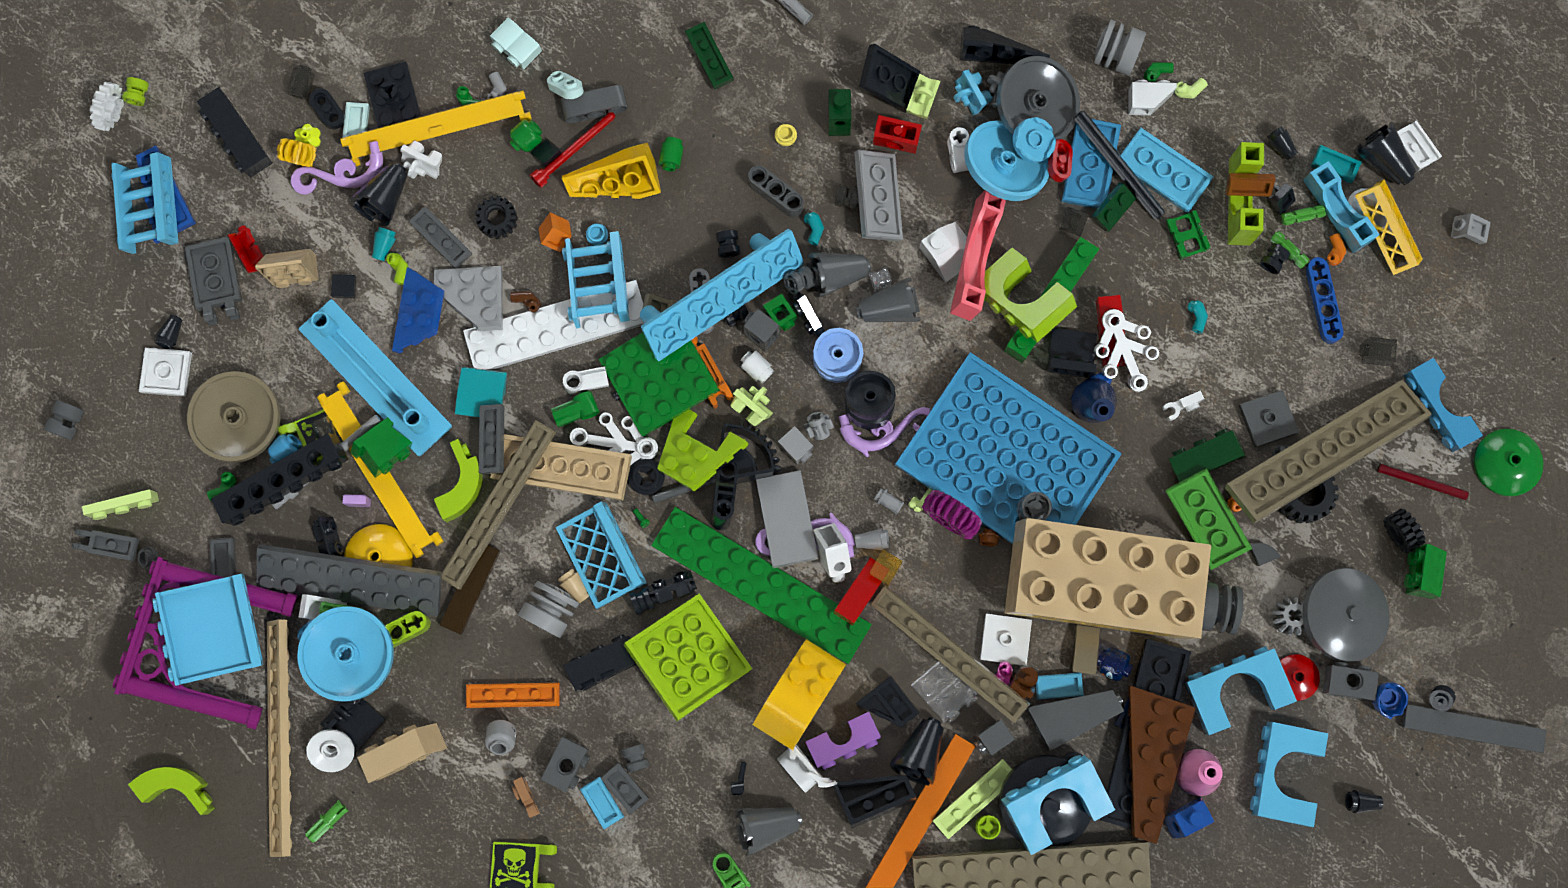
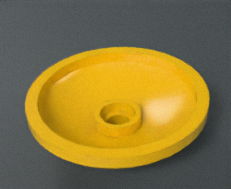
M384 524L370 525L359 530L352 536L344 552V557L373 561L372 555L378 553L379 558L374 562L408 567L413 565V553L399 530Z

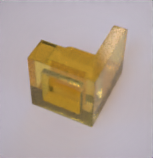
M882 550L870 571V575L881 580L888 587L903 561Z

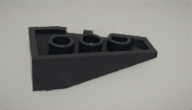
M974 25L963 27L960 46V60L1014 64L1031 56L1050 58V55L987 29H981Z

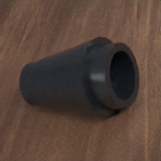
M1282 126L1267 136L1269 139L1268 143L1286 160H1289L1298 153L1288 130H1284Z
M170 315L155 334V344L169 350L176 346L183 320L175 315Z
M1353 790L1346 794L1345 805L1347 810L1353 813L1381 810L1383 808V798L1380 795Z

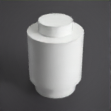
M748 351L740 360L743 362L741 368L761 384L774 372L771 368L772 365L757 351L753 353Z

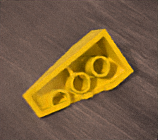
M648 142L623 149L562 176L570 197L596 198L598 195L611 196V198L632 196L634 199H640L661 193L655 160Z

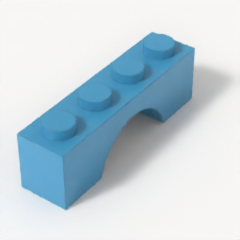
M1434 358L1403 375L1408 387L1431 412L1432 415L1429 421L1433 428L1441 434L1442 442L1447 449L1455 452L1483 436L1471 416L1460 417L1453 415L1442 405L1439 390L1446 376Z

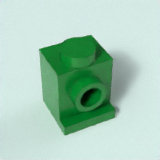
M782 293L763 305L764 313L779 325L780 330L783 329L785 332L795 325L794 321L797 320V315ZM779 313H783L785 315V318L779 320L777 318V315Z

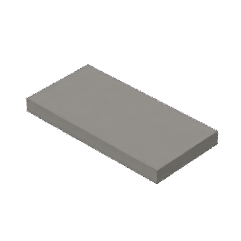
M865 150L855 151L862 238L897 242L903 240L895 154Z
M801 470L756 479L773 568L817 560L818 554Z

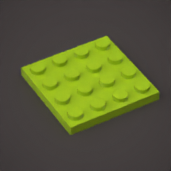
M700 593L624 643V647L676 722L752 670L748 661Z

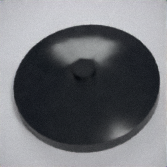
M1037 755L1020 762L1006 776L1000 790L999 809L1007 829L1021 843L1023 842L1001 799L1006 797L1005 795L1013 789L1019 790L1027 786L1028 781L1046 776L1050 769L1068 764L1069 760L1055 755ZM1061 788L1050 792L1043 799L1040 806V819L1052 842L1048 847L1065 846L1072 843L1085 831L1091 820L1077 792L1071 789Z

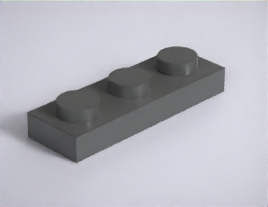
M425 206L409 220V223L455 269L472 255L471 251Z
M502 404L480 406L479 473L482 475L504 472L505 406Z

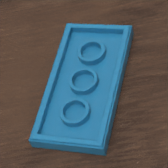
M1092 119L1117 151L1121 125ZM1076 122L1072 141L1071 175L1065 180L1061 202L1098 209L1109 195L1113 167Z

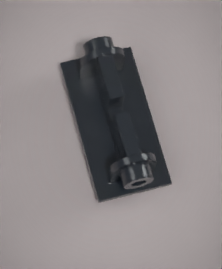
M318 517V520L313 521L312 529L316 542L324 540V544L318 546L319 553L344 557V548L340 542L334 518Z
M691 571L677 572L672 578L666 580L664 578L654 580L651 583L652 585L648 586L649 594H653L651 595L653 604L658 603V605L674 599L671 591L676 590L679 598L693 593V590L697 589Z

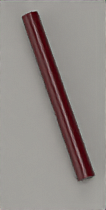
M1381 463L1377 469L1379 473L1459 499L1467 500L1469 496L1468 491Z

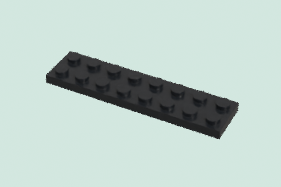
M1145 639L1133 687L1179 702L1191 651L1151 639ZM1127 708L1107 788V794L1115 811L1100 818V821L1132 829V791L1130 785L1132 774L1129 752L1130 716H1128Z

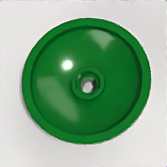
M1500 429L1488 434L1480 441L1474 454V468L1481 483L1493 493L1508 497L1518 496L1530 491L1539 482L1543 472V456L1536 442L1527 434L1515 429ZM1513 456L1517 458V464L1512 462Z

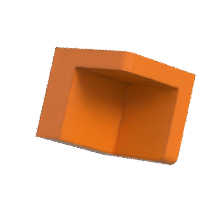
M550 212L539 227L541 244L561 252L562 248L566 245L565 239L572 237L569 221Z

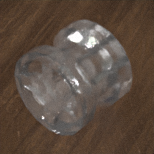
M886 266L882 267L880 271L868 272L870 283L875 293L893 285Z

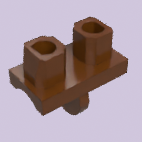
M1030 666L1021 668L1018 674L1014 673L1012 676L1010 688L1024 699L1026 697L1031 699L1034 695L1035 684L1038 681L1037 671Z

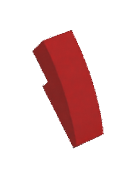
M1121 295L1098 297L1095 301L1099 342L1105 330L1102 325L1104 313L1110 309H1116L1123 313ZM1117 317L1111 319V324L1115 325ZM1114 334L1108 344L1109 355L1101 358L1103 367L1107 365L1116 344ZM1100 347L1101 355L1105 352L1104 347ZM1122 355L1117 364V367L1126 366V363Z
M870 557L835 609L834 614L853 626L888 574L889 569Z

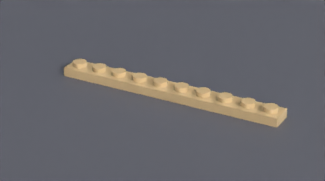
M287 620L267 622L270 857L291 856L290 850L292 847V840L290 838L292 818L290 815L291 792L289 786V778L291 776L289 754L291 747L289 744L290 721L288 716V707L290 705L288 683L290 677L288 673L289 651L287 638L289 629L287 627Z

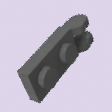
M75 530L76 535L90 537L88 546L81 543H72V549L87 551V553L135 561L140 539L92 530V532Z

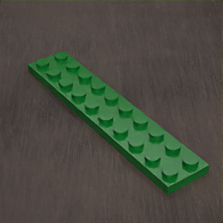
M677 507L673 509L651 545L656 550L809 640L846 664L850 663L872 625L858 617L852 626L834 614L839 604L779 568H773V565Z

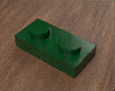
M1118 183L1094 212L1092 218L1104 231L1110 232L1136 198L1123 183Z

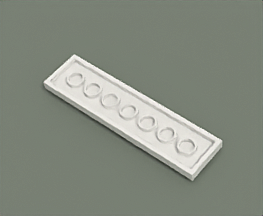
M634 280L626 283L630 321L621 322L619 315L614 314V312L580 317L581 328L576 329L574 322L570 321L568 317V307H571V299L539 308L534 313L528 311L504 318L503 330L479 331L476 327L463 330L473 367L475 369L494 370L645 324L640 319L643 301L637 281ZM612 292L578 297L579 308L611 304L613 301H616V294H612Z

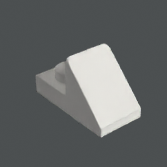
M302 594L299 618L315 619L320 615L319 606L321 602L347 605V603L341 602V600Z

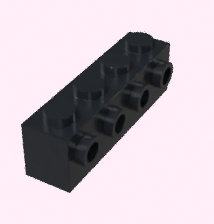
M217 87L197 101L201 107L198 112L206 122L210 120L213 125L210 127L211 131L217 139L220 137L225 143L222 147L229 156L234 155L237 160L234 164L241 174L246 172L251 178L273 163L220 87Z

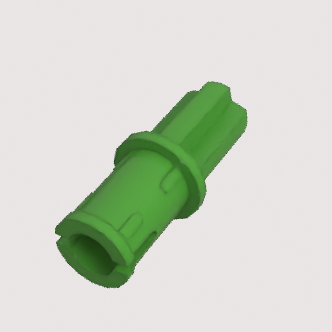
M338 800L324 815L321 814L320 819L306 831V837L311 842H316L329 828H334V824L349 811L348 808Z

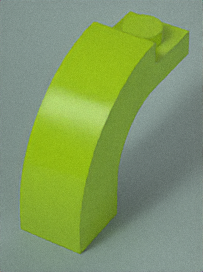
M459 439L450 442L460 466L459 481L450 492L434 499L442 520L446 523L468 511L477 500L482 487L483 475L479 473V459L476 456L468 458L471 456L469 447L466 443L462 444Z
M162 767L152 769L139 775L128 784L142 803H150L165 790L173 788L182 792L200 815H208L215 809L211 804L213 800L210 795L205 791H201L208 783L195 772L184 768Z

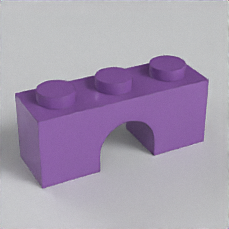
M869 712L847 722L851 730V737L844 745L834 744L827 732L805 742L817 768L822 766L823 770L835 765L834 760L841 756L846 760L857 754L856 749L862 746L865 749H869L878 744L877 739L881 738Z

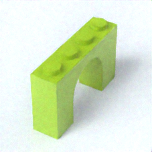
M1241 142L1229 158V173L1257 174L1264 166V143ZM1228 195V245L1250 246L1263 232L1264 209L1253 208V196Z
M1011 248L985 271L986 293L984 302L989 303L990 308L996 314L1001 313L1011 326L1016 325L1026 338L1031 337L1036 342H1039L1068 316L1077 305L1073 294L1058 282L1034 302L1016 304L1009 301L1008 297L1011 290L1032 272L1027 258L1014 248Z

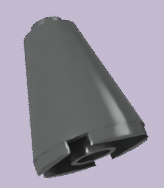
M814 252L807 256V258H811L810 262L806 263V266L814 273L815 285L813 287H815L816 293L813 294L817 298L826 296L867 277L868 272L871 271L870 261L864 255Z
M911 277L905 278L860 300V305L857 306L859 319L863 318L864 322H919L921 317H916V313L920 312L914 287L911 288L908 284L912 282Z
M793 807L740 808L735 810V819L740 818L739 825H736L737 833L743 851L747 850L746 856L753 855L797 832L799 825H802L801 814L799 811H795Z

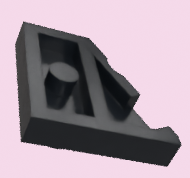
M892 676L855 703L858 707L866 709L900 728L920 713Z

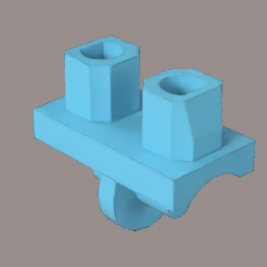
M969 69L965 70L955 81L957 85L955 89L958 93L953 98L955 102L962 101L965 106H968L972 115L978 114L993 99L989 91L981 92L978 88L983 83L979 72L970 73Z

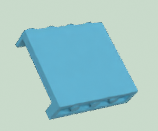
M244 574L155 593L156 598L153 599V607L155 612L160 614L161 621L158 622V629L160 635L165 637L166 644L163 645V652L165 658L170 660L171 667L168 668V675L170 681L175 682V686L264 665Z

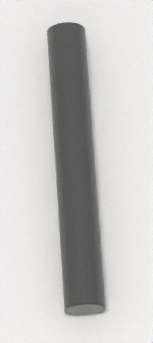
M716 474L699 488L714 484ZM679 485L652 494L654 503L693 490L684 485Z

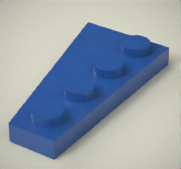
M154 146L136 155L138 168L150 165V154L161 153L160 149ZM152 174L140 176L144 188L152 186ZM173 177L177 232L179 233L196 224V221ZM154 196L144 197L148 209L153 208ZM151 217L149 222L152 225V230L156 228V219ZM157 238L153 239L156 244L160 243Z

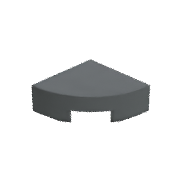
M1251 544V552L1257 566L1280 558L1279 553L1267 544Z

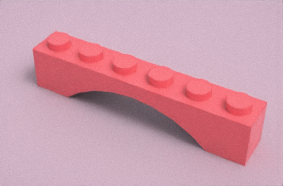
M986 190L975 201L950 314L971 321L982 311L986 293L984 282L986 262L1006 200L998 198Z

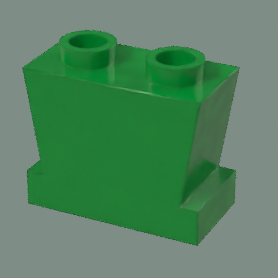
M388 417L355 440L350 451L356 459L361 457L375 478L381 473L387 474L396 462H403L411 454L410 449L413 442L393 428L394 423Z

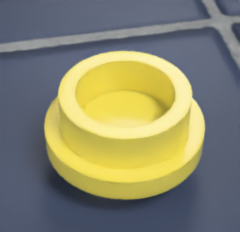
M783 124L776 129L775 139L778 144L790 146L796 141L797 132L793 126Z

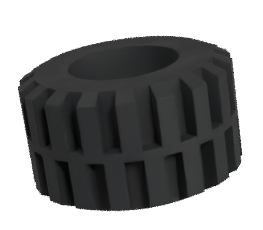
M1334 476L1314 487L1317 499L1313 506L1304 505L1296 498L1282 507L1280 511L1282 515L1287 514V519L1290 521L1295 519L1296 523L1301 524L1305 522L1307 524L1330 514V510L1336 506L1334 501L1338 500L1339 497L1338 494H1335V491L1339 489L1338 485H1333V481H1335Z

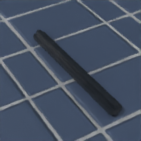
M1084 110L1080 111L1074 117V120L1153 219H1159L1164 215V209Z

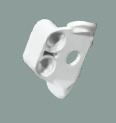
M797 745L793 750L788 748L777 758L805 793L816 783H818V787H831L837 784L836 781L830 780V778H824Z

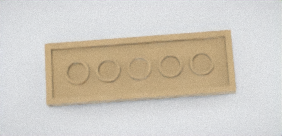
M504 434V471L525 437ZM550 442L525 485L623 501L632 455ZM503 473L491 474L490 478L499 480Z

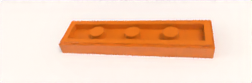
M560 683L466 684V708L560 706Z

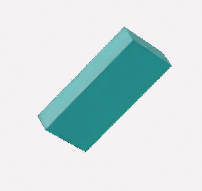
M1320 145L1311 163V167L1316 169L1329 161L1340 178L1352 184L1361 161Z

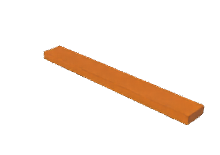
M957 734L953 736L938 762L934 783L924 786L865 888H893L976 747L975 745Z

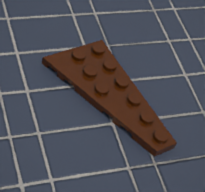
M1128 686V716H1130L1129 752L1132 782H1130L1132 791V836L1157 844L1196 708L1133 686Z

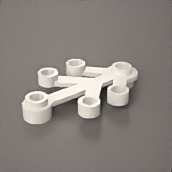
M1110 309L1102 317V325L1105 330L1099 344L1094 348V353L1100 358L1107 357L1109 355L1108 344L1114 334L1116 344L1107 365L1103 367V375L1110 379L1117 376L1118 370L1116 367L1122 355L1130 373L1128 386L1134 391H1143L1147 387L1148 380L1145 375L1139 372L1131 350L1143 354L1150 360L1158 358L1159 350L1154 346H1145L1127 339L1122 329L1136 333V336L1140 339L1149 338L1151 330L1145 325L1138 326L1126 321L1121 311ZM1113 317H1117V323L1115 325L1111 324V319ZM1145 328L1146 334L1141 336L1140 330ZM1100 347L1105 348V352L1102 355L1098 353ZM1150 349H1154L1155 351L1152 357H1149L1148 351ZM1112 367L1113 374L1107 375V369ZM1142 379V385L1137 387L1136 381Z
M602 413L599 417V422L608 429L613 438L588 435L583 428H575L570 433V440L575 446L583 447L586 444L609 447L611 449L608 451L619 453L625 450L634 451L631 454L630 466L640 459H653L658 452L656 441L652 438L641 436L634 422L631 427L624 425L626 420L633 422L631 416L624 417L621 424L625 430L630 431L636 442L627 441L614 424L610 413ZM605 416L610 417V422L607 424L602 422ZM578 435L584 436V440L582 442L576 441V437ZM646 445L651 447V451L648 453L643 452V447Z

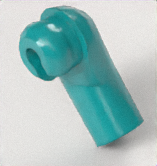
M808 212L804 216V222L810 225L812 231L807 242L818 246L824 231V225L817 213Z
M1192 300L1187 306L1188 310L1194 313L1196 317L1192 331L1202 334L1208 314L1201 301Z

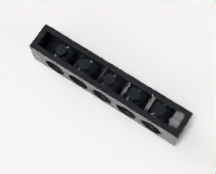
M327 433L213 497L211 500L221 522L236 526L243 523L249 515L263 512L265 506L281 502L286 494L290 492L296 493L304 488L303 485L308 482L320 480L323 478L324 473L340 469L343 466L342 463L349 459L338 436ZM322 454V462L318 465L317 459ZM302 465L303 472L301 475H298V469ZM283 477V484L279 486V479ZM263 487L264 493H263V495L260 497V496H259V491H260V489ZM244 499V505L241 508L240 501Z

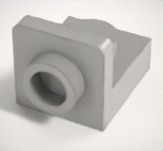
M1472 213L1456 216L1452 225L1451 237L1455 239L1465 237L1478 244L1487 243L1490 222Z

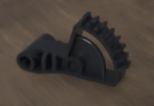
M743 420L740 421L739 425H723L720 446L724 441L725 432L742 435L753 441L761 449L766 457L769 469L757 471L755 460L746 449L737 451L730 462H725L717 469L711 524L719 531L725 530L730 526L734 513L736 485L738 483L771 477L774 473L781 470V466L775 465L779 463V457H772L777 453V450H769L773 444L772 441L765 443L766 434L759 437L760 429H756L754 432L751 431L752 424H749L747 428L743 427ZM729 467L733 470V474L725 475L721 469Z

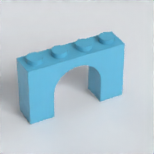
M1267 646L1253 651L1254 656L1246 658L1245 655L1232 659L1233 664L1226 667L1221 663L1211 667V672L1202 675V672H1198L1188 676L1190 681L1184 682L1193 706L1196 708L1195 711L1205 735H1211L1231 727L1220 700V691L1223 683L1234 674H1247L1257 680L1271 710H1276L1297 701L1275 648L1268 650Z
M1267 722L1261 734V739L1264 740L1263 749H1260L1258 753L1259 773L1257 772L1254 777L1256 793L1255 796H1252L1250 802V809L1253 810L1252 815L1314 827L1317 803L1293 799L1283 794L1275 782L1274 771L1281 757L1290 752L1325 757L1328 733Z
M1085 755L1071 758L1068 764L1050 769L1046 776L1028 781L1027 786L1019 790L1013 789L1005 795L1006 797L1001 799L1025 848L1031 855L1052 844L1040 819L1041 803L1050 792L1061 788L1076 791L1088 816L1094 821L1115 811L1091 760Z

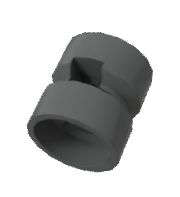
M56 400L51 410L53 416L47 419L43 430L73 440L77 431L75 424L81 422L85 411Z
M1041 492L1029 493L1019 500L1016 508L1017 515L1020 520L1025 518L1045 520L1051 513V501Z

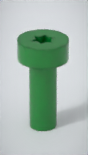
M637 508L633 510V513L641 522V528H646L650 521L645 519Z

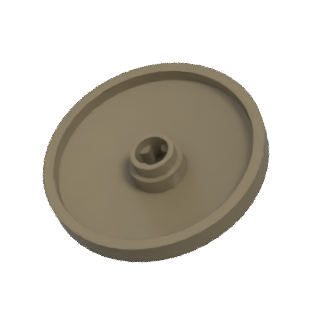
M224 372L211 377L196 390L189 403L187 426L192 440L205 454L223 462H243L261 454L274 440L280 426V406L272 389L261 379L245 372Z

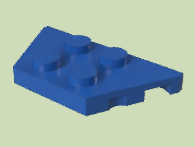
M407 268L392 348V351L396 353H402L403 348L409 345L415 346L424 339H429L436 335L438 332L445 290L411 268Z

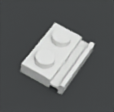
M1417 121L1397 131L1416 172L1442 157Z

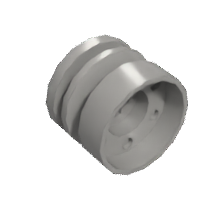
M1110 19L1109 24L1102 31L1096 46L1094 63L1099 65L1102 57L1105 56L1107 60L1104 67L1108 68L1112 60H1116L1115 71L1129 76L1140 52L1146 32L1132 27L1127 36L1123 35L1124 24L1121 23L1118 31L1115 32L1113 28L1116 21Z
M536 581L534 586L542 590V594L539 595L531 591L530 595L537 600L536 605L525 602L518 616L561 639L568 625L560 617L562 614L573 617L574 614L565 608L568 604L577 609L579 603L569 593L552 584Z

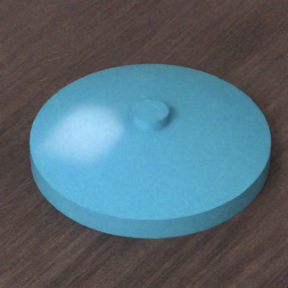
M989 121L981 124L972 132L966 142L964 158L971 176L984 190L998 198L1009 201L1030 199L1039 193L1049 178L1048 158L1035 163L1023 160L1013 146V135L1002 121Z
M337 607L318 615L306 627L298 645L297 658L302 677L317 694L334 701H355L376 691L386 680L392 667L394 648L388 629L375 615L356 607Z

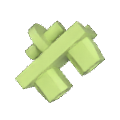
M919 74L906 112L927 119L940 81L929 79Z
M752 386L749 392L741 387L740 389L737 388L733 393L735 397L730 406L739 413L746 406L753 411L746 419L753 426L759 425L773 414L765 406L770 401L765 396L767 392L765 387L757 390Z

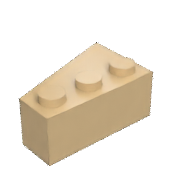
M437 723L418 728L416 725L409 726L402 730V735L397 737L395 734L383 740L385 744L381 746L374 744L364 749L365 754L357 758L368 783L381 780L407 768L408 765L418 760L426 759L432 753L447 749Z

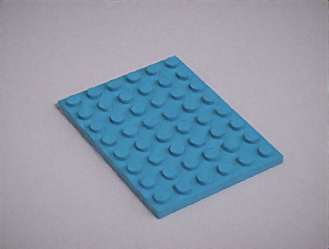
M970 352L895 463V466L929 489L939 490L957 499L975 512L984 526L992 529L999 536L1013 544L1015 523L1020 521L1016 512L1020 499L1029 493L1041 492L1050 499L1052 505L1051 513L1045 521L1076 525L1122 453Z

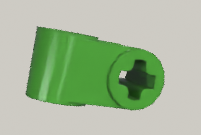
M719 852L714 856L713 869L724 888L751 887L746 875L738 867L730 853ZM726 857L729 859L730 865L727 869H720L717 866L716 862L719 858Z

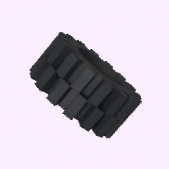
M489 196L490 200L483 199V204L479 203L477 206L478 210L475 212L477 216L475 219L483 234H487L489 238L495 237L500 239V236L508 237L507 233H513V227L516 228V221H518L514 206L505 197L502 199L501 196H497V198ZM494 210H501L505 214L504 221L499 225H493L488 221L489 214Z
M1400 508L1384 518L1383 523L1385 524L1384 528L1387 529V534L1391 536L1390 539L1395 542L1397 547H1400L1402 552L1410 553L1425 543L1424 531L1420 529V524L1416 523V518L1411 517L1410 512Z

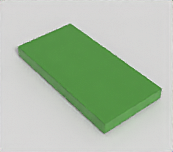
M1207 468L1166 489L1167 495L1194 542L1211 545L1209 562L1211 570L1252 549L1251 544Z

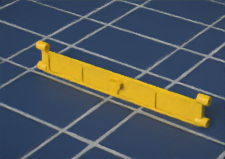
M524 90L346 136L340 138L343 147L349 146L352 156L351 160L357 167L361 166L359 157L371 154L370 142L378 141L379 150L384 151L411 144L414 141L430 139L519 115L520 121L524 119L530 121L532 117L530 112L524 113L521 100L526 99Z
M343 381L337 385L339 391L329 397L325 393L320 394L317 399L344 441L359 429L361 425L343 397L350 392ZM354 457L416 558L424 555L422 549L432 542L436 546L444 542L438 532L429 536L390 471L385 475L381 473L375 478L361 457L357 459Z

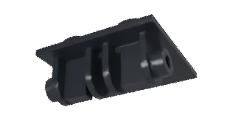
M362 698L355 701H340L320 725L323 727V730L332 729L345 733L354 744L355 755L386 719Z

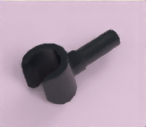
M741 762L738 782H731L732 795H741L744 792V775L747 765L745 762Z

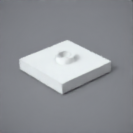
M985 614L980 660L998 663L1005 661L1013 665L1027 666L1032 620Z

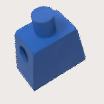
M1201 797L1166 814L1164 817V823L1173 839L1186 837L1214 822Z

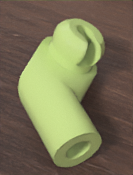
M1199 78L1192 86L1178 82L1175 94L1180 98L1193 99L1208 84L1203 78Z
M928 488L921 500L914 496L908 504L909 507L913 508L915 512L922 511L924 500L932 490Z

